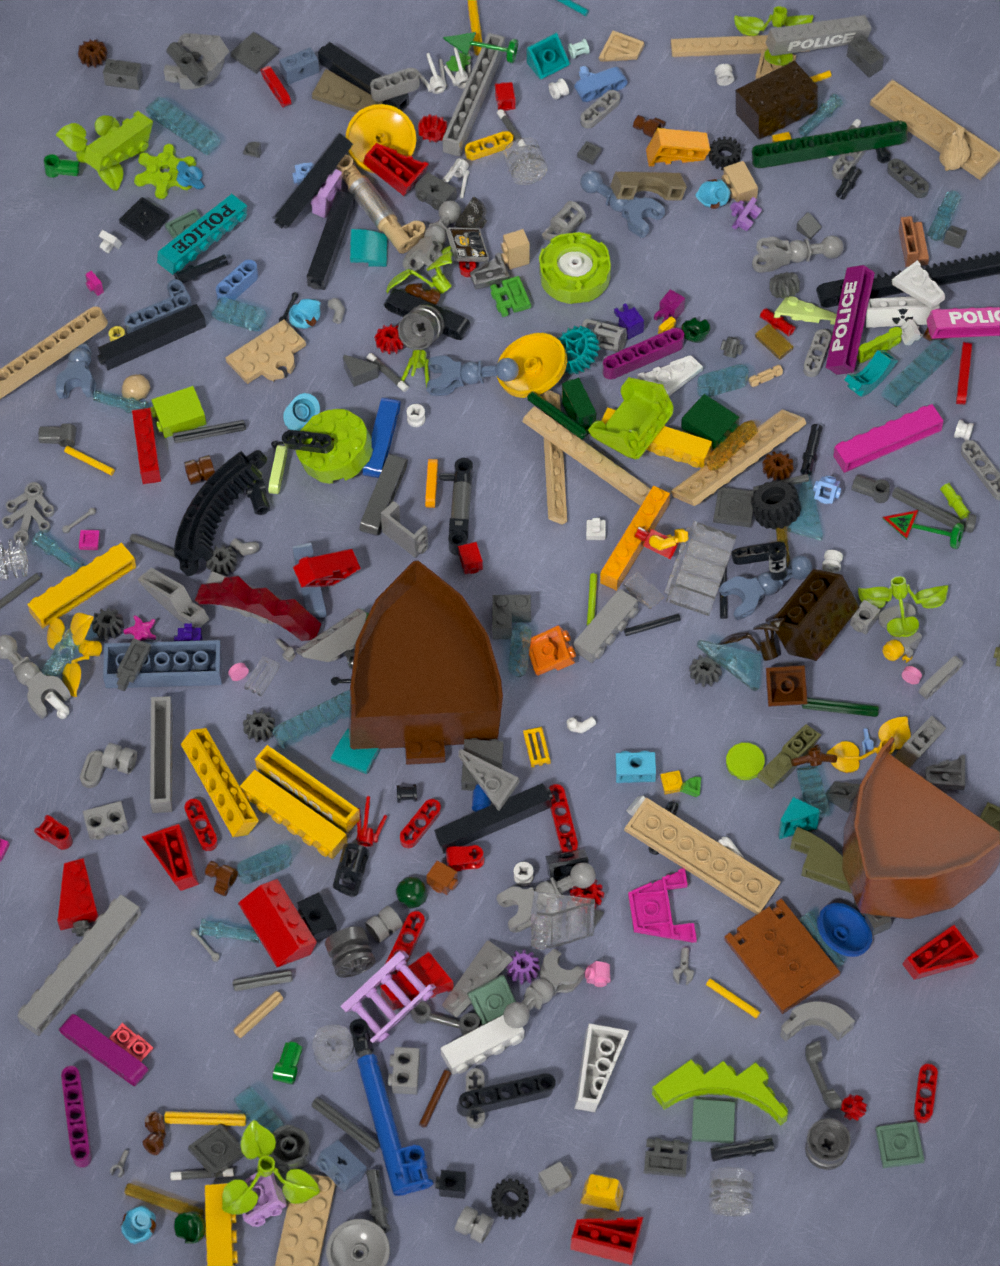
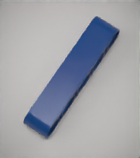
M381 398L371 435L373 452L369 462L363 467V476L379 478L391 447L400 411V400Z

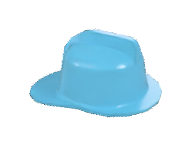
M307 393L296 396L283 414V420L288 429L300 431L312 416L319 414L320 405L318 400L313 395Z

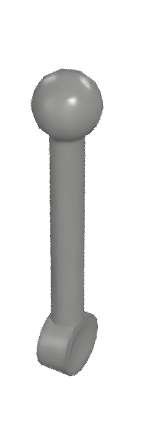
M90 508L86 514L72 524L63 526V532L65 534L69 533L72 527L88 516L94 515L96 510Z
M193 929L191 935L196 937L210 953L214 962L219 961V954L214 953L199 936L198 930Z

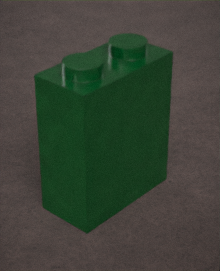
M703 394L682 417L681 428L691 435L712 441V449L717 451L720 447L726 445L732 434L737 433L740 428V417L706 394Z

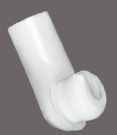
M574 717L567 720V728L577 733H584L596 725L593 717L588 718L584 722H578Z
M722 837V839L718 840V843L743 858V855L729 837Z

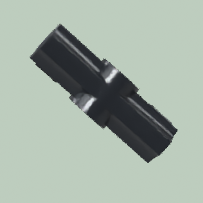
M263 478L260 481L255 480V484H250L249 489H246V493L251 500L254 513L261 516L270 511V504L266 496Z

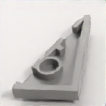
M460 749L458 757L496 809L500 811L519 784V778Z

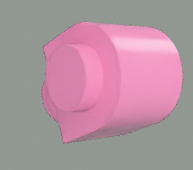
M595 961L586 967V982L594 984L596 987L606 986L611 981L610 965L605 962Z

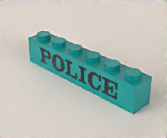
M230 194L158 251L157 263L172 275L177 271H181L187 263L194 261L202 251L205 252L215 241L218 242L226 232L232 231L235 225L243 222L247 217V205L233 194Z

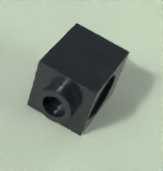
M441 1170L440 1177H436L435 1189H439V1196L464 1199L467 1180L466 1172ZM448 1181L456 1183L453 1187H447L445 1184Z

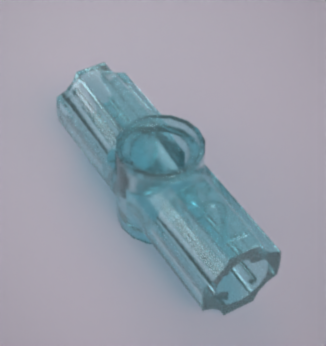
M953 190L947 192L942 204L938 207L937 214L927 234L932 240H942L948 226L951 225L952 218L962 198L958 192Z
M70 627L61 641L55 645L53 653L41 670L46 676L58 677L67 662L71 661L74 657V652L79 645L74 644ZM63 648H68L67 654L60 655V651Z

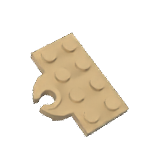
M282 320L225 357V359L247 384L261 375L275 382L276 379L284 378L283 371L278 370L279 367L285 366L289 374L292 373L295 368L293 354L304 348L306 342L285 320Z

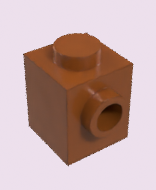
M438 860L426 875L427 884L437 893L442 892L448 895L450 890L453 891L459 882L457 871Z

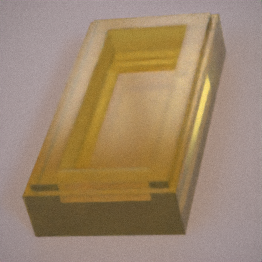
M769 324L755 333V338L779 360L793 350V346Z

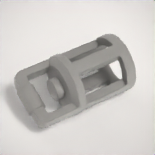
M568 201L558 214L550 220L551 225L542 234L544 240L550 241L560 234L572 233L586 219L585 211L577 203ZM571 207L578 211L576 215L570 210ZM567 216L571 218L568 223L564 221Z
M589 319L583 321L581 326L588 328L589 324L595 326L592 332L598 337L597 339L600 342L599 348L614 352L623 350L627 338L626 328Z

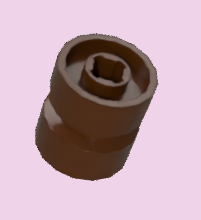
M209 455L199 457L198 461L193 459L184 462L190 485L201 483L202 479L207 481L215 473Z

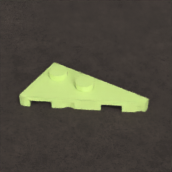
M789 296V298L785 297L775 311L774 318L786 315L790 316L792 320L819 323L820 319L830 320V324L835 325L837 314L819 308L812 303H806L798 300L796 297Z

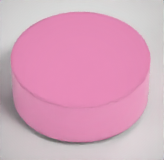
M237 663L229 669L228 674L233 681H239L247 676L249 670L244 663Z
M907 666L902 672V678L910 684H918L922 674L917 668Z

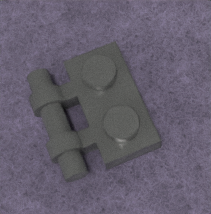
M655 1138V1140L647 1139L646 1147L654 1148V1151H646L645 1174L686 1177L687 1155L679 1154V1150L688 1151V1143L680 1142V1140L676 1139L674 1141L661 1140V1138ZM671 1149L673 1153L660 1152V1150Z

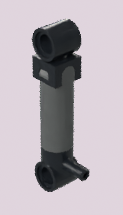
M465 457L459 458L455 462L454 474H439V481H454L448 546L450 553L459 556L458 546L467 544L469 534L473 463Z

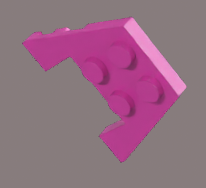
M685 868L679 869L670 876L668 874L654 883L650 882L628 892L633 931L635 933L696 943L694 923L673 925L667 890L687 888Z

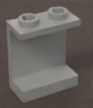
M395 501L381 512L382 532L415 558L419 554L425 553L428 549L427 526L424 525L415 534L401 525L400 508Z

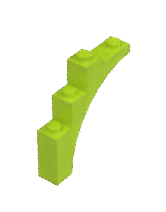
M691 1059L652 1087V1096L664 1110L677 1102L691 1097L726 1095L756 1105L768 1113L780 1126L788 1119L787 1107L782 1102L779 1103L776 1100L775 1094L770 1087H766L769 1079L768 1072L764 1067H759L756 1062L736 1076L734 1068L731 1065H727L724 1061L704 1074L703 1068L698 1063L695 1064Z

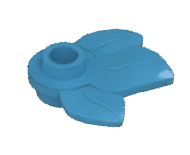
M180 161L177 164L178 174L176 179L181 186L188 187L191 185L196 189H203L205 187L202 181H200L203 173L198 167H189L184 161Z

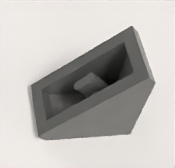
M348 355L343 356L344 369L354 387L378 378L379 369L377 364Z
M834 781L823 796L849 813L860 784Z

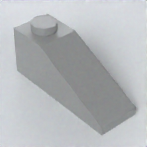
M931 716L908 739L894 757L911 768L946 728Z

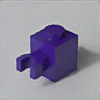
M625 303L623 304L624 311L621 312L618 308H615L614 314L619 318L618 327L626 328L627 339L629 340L644 332V319L635 307L629 309Z
M184 623V628H178V635H174V641L203 640L201 628H192V623Z

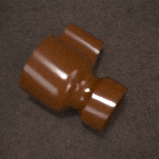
M638 115L634 120L633 128L643 130L644 135L652 138L657 128H664L666 122L656 117L646 120L645 117Z
M210 861L205 869V875L211 878L216 877L214 892L227 896L229 888L233 886L237 879L238 870L229 865L219 866L217 862Z

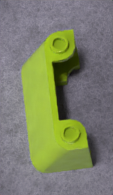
M628 377L620 390L624 401L606 424L603 421L597 420L588 430L594 439L628 458L637 460L643 455L672 416L673 404L662 384Z

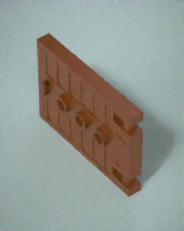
M782 898L776 901L774 909L767 907L737 927L735 935L732 936L731 933H728L724 936L725 942L782 1014L840 976V971ZM782 913L783 917L779 919L777 916ZM743 939L744 943L740 945L738 942Z

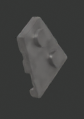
M500 253L495 254V259L492 261H486L479 268L470 272V278L475 290L489 287L493 284H500L503 280L510 279Z
M960 755L957 760L951 762L945 760L940 764L927 766L925 769V780L939 789L965 790V755Z

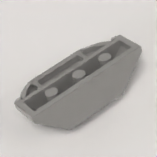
M359 608L317 637L296 649L297 654L304 658L325 662L337 660L340 654L355 647L367 614Z

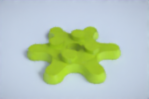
M166 144L163 152L159 153L158 156L141 153L138 157V162L146 170L135 176L134 184L139 187L147 184L154 185L156 188L155 197L158 199L166 198L169 188L173 186H178L182 190H189L192 188L191 185L183 187L177 182V164L180 161H184L189 167L196 166V160L192 156L176 158V149L172 144ZM169 168L168 172H161V169Z

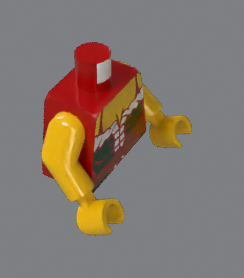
M638 527L634 534L635 538L643 541L642 546L670 560L678 544L687 542L689 539L688 532L683 529H675V536H671V534L664 535L652 528H649L647 531Z

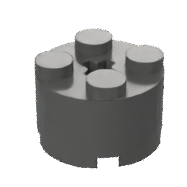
M284 1125L272 1133L276 1146L269 1156L274 1159L275 1168L281 1173H288V1171L293 1169L302 1170L309 1164L311 1148L305 1131L292 1125Z

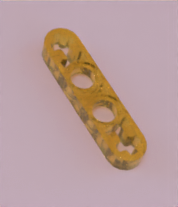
M749 420L742 423L705 458V463L709 470H717L722 467L758 432L754 421Z

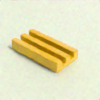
M542 727L523 730L531 768L535 767V765L542 766L544 763L550 764ZM539 732L545 758H541L535 733ZM528 734L532 736L537 760H534Z

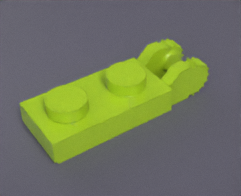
M895 326L889 329L888 333L877 336L874 340L860 345L857 360L860 363H864L872 359L877 350L888 351L901 343V328Z

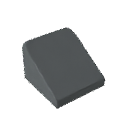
M809 212L797 222L796 228L798 232L809 239L821 229L820 224Z
M951 225L946 231L943 243L960 248L967 231Z

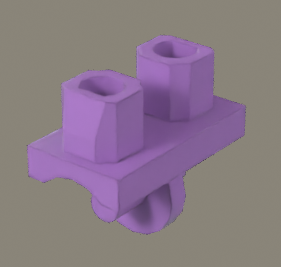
M752 197L745 207L743 206L744 202L741 200L730 205L731 215L733 217L739 215L731 226L736 230L740 227L748 231L753 221L746 217L747 214L756 219L762 211L755 204L757 199Z

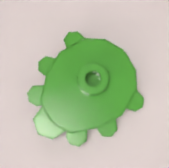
M458 52L462 68L465 70L466 65H470L468 60L471 59V56ZM452 55L451 59L446 62V65H448L451 71L457 72L459 68L456 56Z

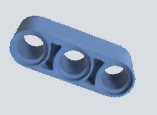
M613 67L579 80L574 87L581 100L589 102L600 98L609 90L618 91L623 89L628 82L621 69Z
M243 261L216 286L219 304L224 306L231 304L258 279L255 261Z

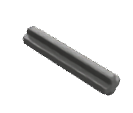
M291 970L234 979L233 988L235 991L292 982Z

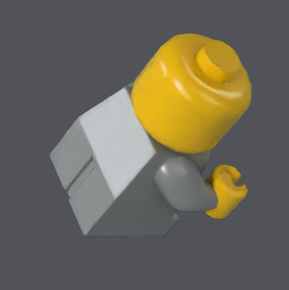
M916 632L909 637L891 636L890 640L883 646V655L889 661H895L904 655L902 660H906L905 662L908 663L912 660L913 650L918 647L922 635Z

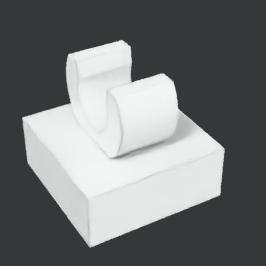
M104 230L101 231L99 237L103 242L100 244V248L103 251L110 253L113 246L117 249L121 247L122 242L118 238Z
M908 319L901 327V337L905 345H911L915 340L918 341L923 336L919 332V326L916 325L914 320Z
M600 518L587 520L586 540H605V520H600Z

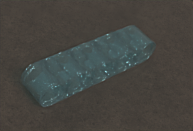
M160 96L145 108L147 114L152 119L205 155H209L221 144L219 137Z
M937 338L883 389L881 396L895 407L899 406L949 359L954 349L940 338Z
M350 690L274 727L272 734L281 749L287 748L286 746L289 744L293 745L303 740V737L307 735L311 736L319 732L323 727L327 728L337 723L342 718L349 717Z

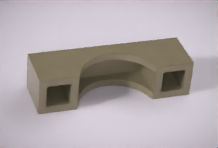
M615 171L610 185L616 199L632 200L635 193L650 191L660 195L665 200L682 201L687 187L680 173Z

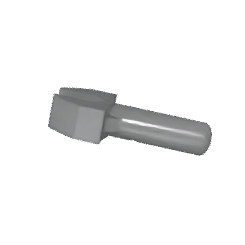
M686 947L681 949L680 967L673 969V979L678 985L679 976L683 972L687 977L686 985L693 980L694 971L688 968L689 949Z

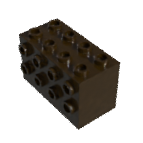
M794 60L736 89V115L760 140L817 111L818 85Z
M813 569L773 618H785L779 631L775 632L788 655L817 661L859 609V605L843 575Z

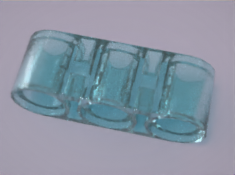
M220 297L214 307L212 316L221 322L257 332L261 330L267 313L259 307Z
M738 364L699 376L697 380V394L700 397L703 394L712 397L745 387L748 383L749 375L747 366Z
M818 766L797 768V778L804 802L819 809V818L829 817L830 808Z
M280 844L242 860L237 865L239 880L244 884H250L288 868L293 861L291 848L286 844ZM282 854L288 855L285 858H279ZM263 862L269 863L267 866H261ZM245 870H250V871H251V872L248 873V874H243V873H242V872L245 871Z
M251 1086L233 1098L235 1104L251 1122L253 1120L257 1121L271 1133L277 1128L284 1126L280 1118Z

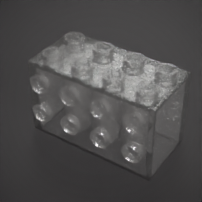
M693 521L692 526L686 529L689 539L687 542L681 543L672 573L669 576L665 589V594H668L666 602L709 616L737 535Z

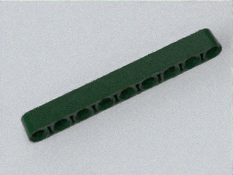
M893 121L756 145L751 150L752 164L755 168H767L904 144L907 141V124L904 121Z

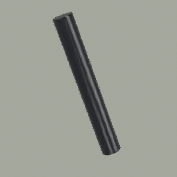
M724 566L719 568V587L727 581V568ZM720 593V619H727V596H722Z
M678 613L624 629L625 636L681 621L680 615Z

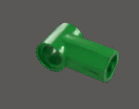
M49 154L44 158V170L48 177L79 175V161L59 159L54 154Z
M285 1042L280 1061L276 1063L274 1068L273 1080L291 1085L294 1084L298 1071L297 1065L303 1050L302 1046L295 1042Z

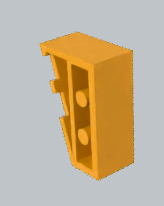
M657 128L646 148L649 167L654 166V163L661 162L669 165L671 161L682 160V163L704 161L710 151L707 133Z

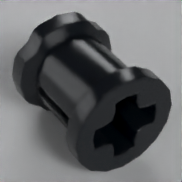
M416 784L408 787L396 785L397 803L405 800L417 802Z

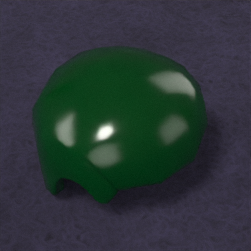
M694 317L686 320L682 324L681 330L684 332L686 340L700 343L709 335L711 325L706 319L698 321Z
M405 877L398 883L395 889L399 902L411 909L420 907L425 903L428 896L425 884L417 877Z
M197 1212L179 1213L174 1221L175 1235L178 1238L185 1239L186 1244L198 1243L205 1235L206 1223Z

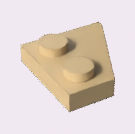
M613 30L599 56V61L637 60L645 46L644 42Z

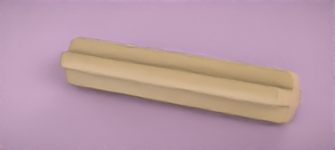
M277 991L270 995L234 1028L235 1035L242 1038L283 1001L282 995Z

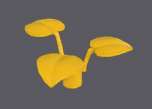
M76 613L72 618L70 629L73 634V640L63 637L65 626L59 618H52L50 620V626L47 631V643L51 649H58L61 641L79 645V653L83 655L73 659L71 664L66 663L62 673V682L73 697H77V689L81 679V668L76 662L84 659L89 660V656L98 657L102 651V645L99 641L85 640L94 616L84 613Z
M897 717L885 722L878 731V737L881 740L878 747L862 756H859V749L852 742L844 741L836 744L826 753L837 756V762L831 764L841 772H855L859 769L858 760H863L873 753L878 754L891 737L895 740L889 754L891 755L895 749L900 750L911 737L908 717Z

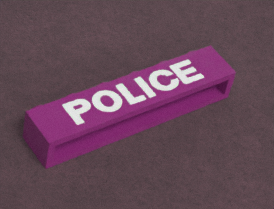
M865 265L847 267L825 367L836 375L854 373L875 274Z

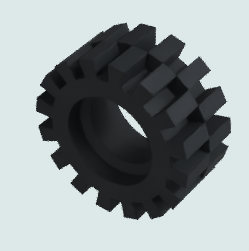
M723 136V140L719 137L717 141L714 140L710 145L709 161L712 166L715 165L716 169L721 167V170L724 171V167L738 163L741 160L740 144H737V140L732 141L731 137L726 139V136ZM720 151H729L732 155L721 156L718 153Z
M508 1178L506 1182L505 1179L501 1180V1184L497 1183L491 1195V1204L494 1212H497L499 1217L504 1216L506 1220H508V1217H512V1220L515 1219V1216L521 1217L522 1213L527 1211L529 1205V1195L523 1183L520 1184L517 1179H515V1182L512 1181V1178ZM507 1192H513L518 1196V1202L513 1206H507L502 1202L503 1195Z

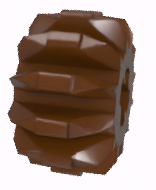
M89 39V42L83 41V45H79L78 58H80L82 65L86 64L88 68L90 66L96 68L97 65L102 66V63L106 61L107 48L98 39L94 41Z
M782 450L779 454L775 451L772 452V455L767 454L762 462L763 474H767V480L773 478V480L777 481V479L784 480V478H790L794 471L793 459H789V454L783 455Z

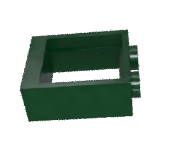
M579 377L569 379L562 383V405L567 415L587 430V435H589L588 429L596 421V410Z

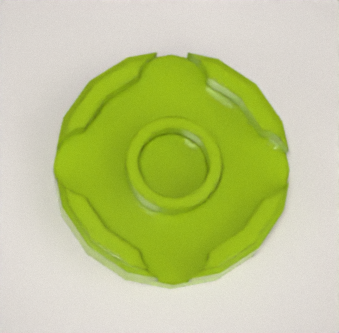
M751 743L736 744L729 749L726 755V767L729 773L740 780L756 778L765 765V756L762 750Z

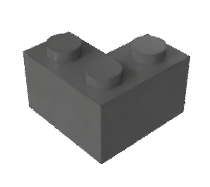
M492 595L493 639H512V623L531 622V595Z

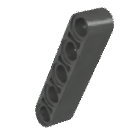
M393 454L388 455L359 527L360 531L376 536L380 534L382 529L381 512L395 498L407 468V458Z

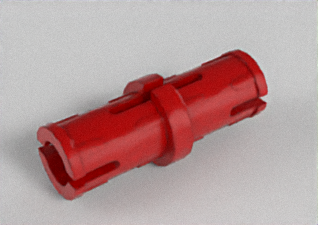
M767 308L762 310L760 318L771 324L772 328L782 331L787 336H791L794 333L795 326L786 322L782 316L774 318L773 312Z

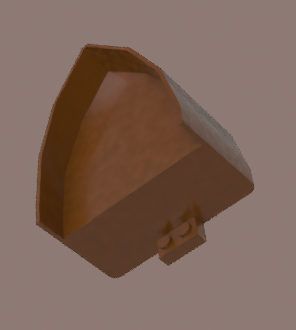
M415 560L375 600L356 640L350 685V748H405L406 765L445 763V745H464V739L469 740L471 738L485 741L490 739L498 740L503 701L502 682L489 636L464 597L423 563Z

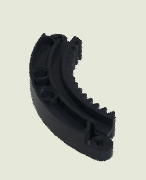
M256 450L248 456L242 451L238 452L205 482L191 501L181 520L174 546V557L179 561L180 570L186 576H192L198 571L199 559L201 557L208 561L213 556L211 553L213 551L211 548L213 543L211 541L215 538L212 535L216 534L214 529L219 527L217 523L222 521L220 517L225 516L224 511L229 510L228 505H233V500L239 498L238 494H243L244 489H249L250 484L254 485L255 480H261L263 475L259 469L267 462V457L262 451Z

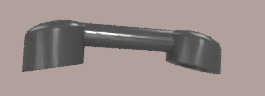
M423 1001L410 1011L411 1018L416 1023L424 1024L428 1021L458 1028L463 1035L480 1027V1019L474 1013L463 1015L459 1021L431 1013L430 1006Z
M816 1041L807 1044L805 1047V1058L813 1073L824 1103L831 1110L841 1108L842 1101L834 1089L828 1090L817 1064L823 1061L820 1042Z

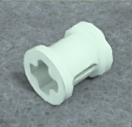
M582 39V42L568 44V50L572 59L578 55L590 53L586 39Z

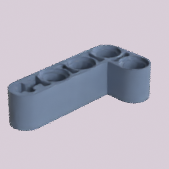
M176 279L169 281L167 284L169 298L127 315L124 320L127 334L192 306L190 296L183 283Z
M311 542L292 546L295 565L299 563L298 561L301 558L307 556L309 558L314 557ZM300 585L305 609L316 619L327 617L321 587L302 588Z

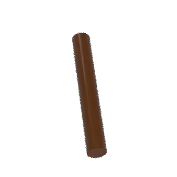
M443 1071L419 1122L421 1127H427L451 1072Z

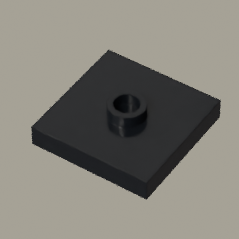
M141 197L119 219V223L147 241L169 219V214L144 197Z

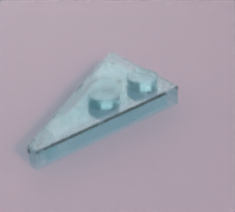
M808 474L809 481L802 483L798 494L801 514L795 522L787 526V531L822 541L821 523L814 499L811 478Z
M701 639L697 642L699 649L753 691L759 689L761 655Z

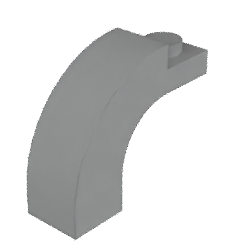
M203 56L202 60L198 63L208 76V80L203 86L211 83L220 74L224 58L220 63H209ZM165 65V81L180 83V89L200 88L195 86L187 76L181 74L178 66Z
M809 1002L791 1010L790 1019L781 1026L780 1036L786 1042L801 1029L816 1025L827 1029L839 1041L854 1028L855 1021L838 1006L826 1002Z

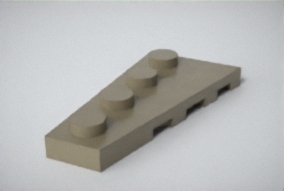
M327 69L323 72L312 93V99L355 113L371 105L383 104L382 101H374L370 94Z

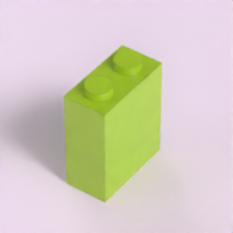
M194 386L151 399L153 406L150 407L153 418H157L158 421L155 423L158 432H162L164 438L173 436L174 432L207 425L205 414Z

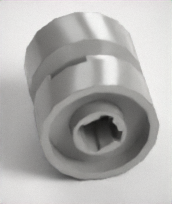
M109 743L103 754L102 766L113 770L117 768L119 772L130 774L136 763L137 751L126 747L122 749L120 745Z
M388 905L379 911L378 917L374 915L365 922L367 930L379 943L389 937V932L394 933L403 926L399 916Z
M466 1206L459 1216L455 1231L463 1235L470 1234L471 1239L483 1243L490 1232L494 1219L485 1214L478 1215L477 1210Z

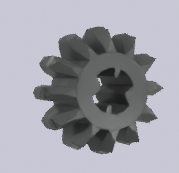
M794 272L780 273L770 279L769 289L775 298H789V296H794L800 291V281Z
M224 544L221 548L215 545V550L211 552L213 556L206 561V567L208 570H211V573L212 571L221 575L225 573L228 576L229 571L234 572L235 566L238 565L237 554L233 552L231 547L225 548Z
M108 607L104 611L100 608V614L94 613V619L91 623L93 626L92 630L94 633H97L99 639L103 636L106 640L110 636L115 639V634H121V629L124 628L123 616L118 614L116 609L111 611Z
M707 654L706 658L699 655L698 660H692V665L689 666L690 678L695 679L694 683L696 685L702 683V687L705 684L711 687L713 682L718 683L722 670L720 669L721 663L716 662V657L710 659Z
M261 709L259 713L253 710V715H246L247 720H243V731L247 734L249 740L254 738L257 743L259 739L265 742L266 737L272 738V732H275L276 726L275 719L271 717V713L267 712L264 714V710Z

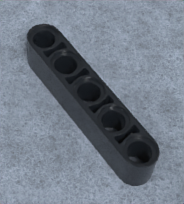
M393 289L384 302V307L388 311L404 317L419 305H430L436 308L444 320L442 334L456 340H462L471 325L470 321L461 315L398 289Z
M543 1073L467 1091L460 1095L456 1109L461 1116L467 1117L547 1098L552 1094L556 1080L553 1075ZM541 1083H547L550 1088L542 1087ZM521 1088H528L530 1093L523 1092ZM502 1092L509 1093L511 1097H504ZM482 1097L490 1098L491 1102L483 1101ZM467 1101L472 1106L466 1107L462 1104V1102Z

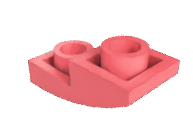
M123 1023L109 1037L111 1041L141 1062L153 1049L140 1035H136Z

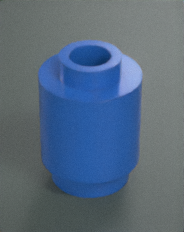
M479 784L473 790L472 810L475 812L492 805L491 800Z

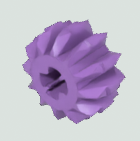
M524 949L522 954L515 951L514 956H510L513 960L506 966V969H508V977L513 976V982L519 979L522 985L524 980L531 983V977H538L537 972L540 971L538 957L533 958V952L527 955Z

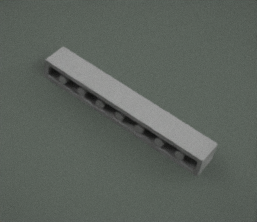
M488 33L484 43L505 47V37ZM482 47L443 137L444 153L460 157L503 57V51Z
M121 894L117 899H113L109 904V909L97 918L96 924L92 929H88L85 932L81 942L72 947L69 956L60 961L57 970L45 979L41 989H37L29 1003L20 1008L18 1012L20 1024L39 1037L140 918V908Z

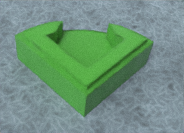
M701 777L689 778L683 782L680 792L698 797L700 795Z

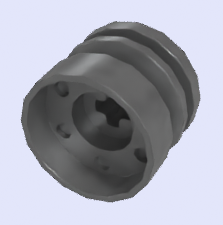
M419 305L413 308L399 322L398 334L402 343L413 350H423L429 347L443 333V317L436 308L430 305Z
M348 927L333 933L326 939L325 946L329 957L332 958L331 962L336 976L342 978L353 977L369 970L375 964L374 954H372L371 947L368 946L369 941L362 927Z
M831 1118L821 1119L811 1126L805 1144L806 1156L811 1164L819 1169L832 1170L844 1163L847 1159L851 1143L850 1133L846 1126L838 1120ZM824 1144L831 1146V1149L823 1148Z

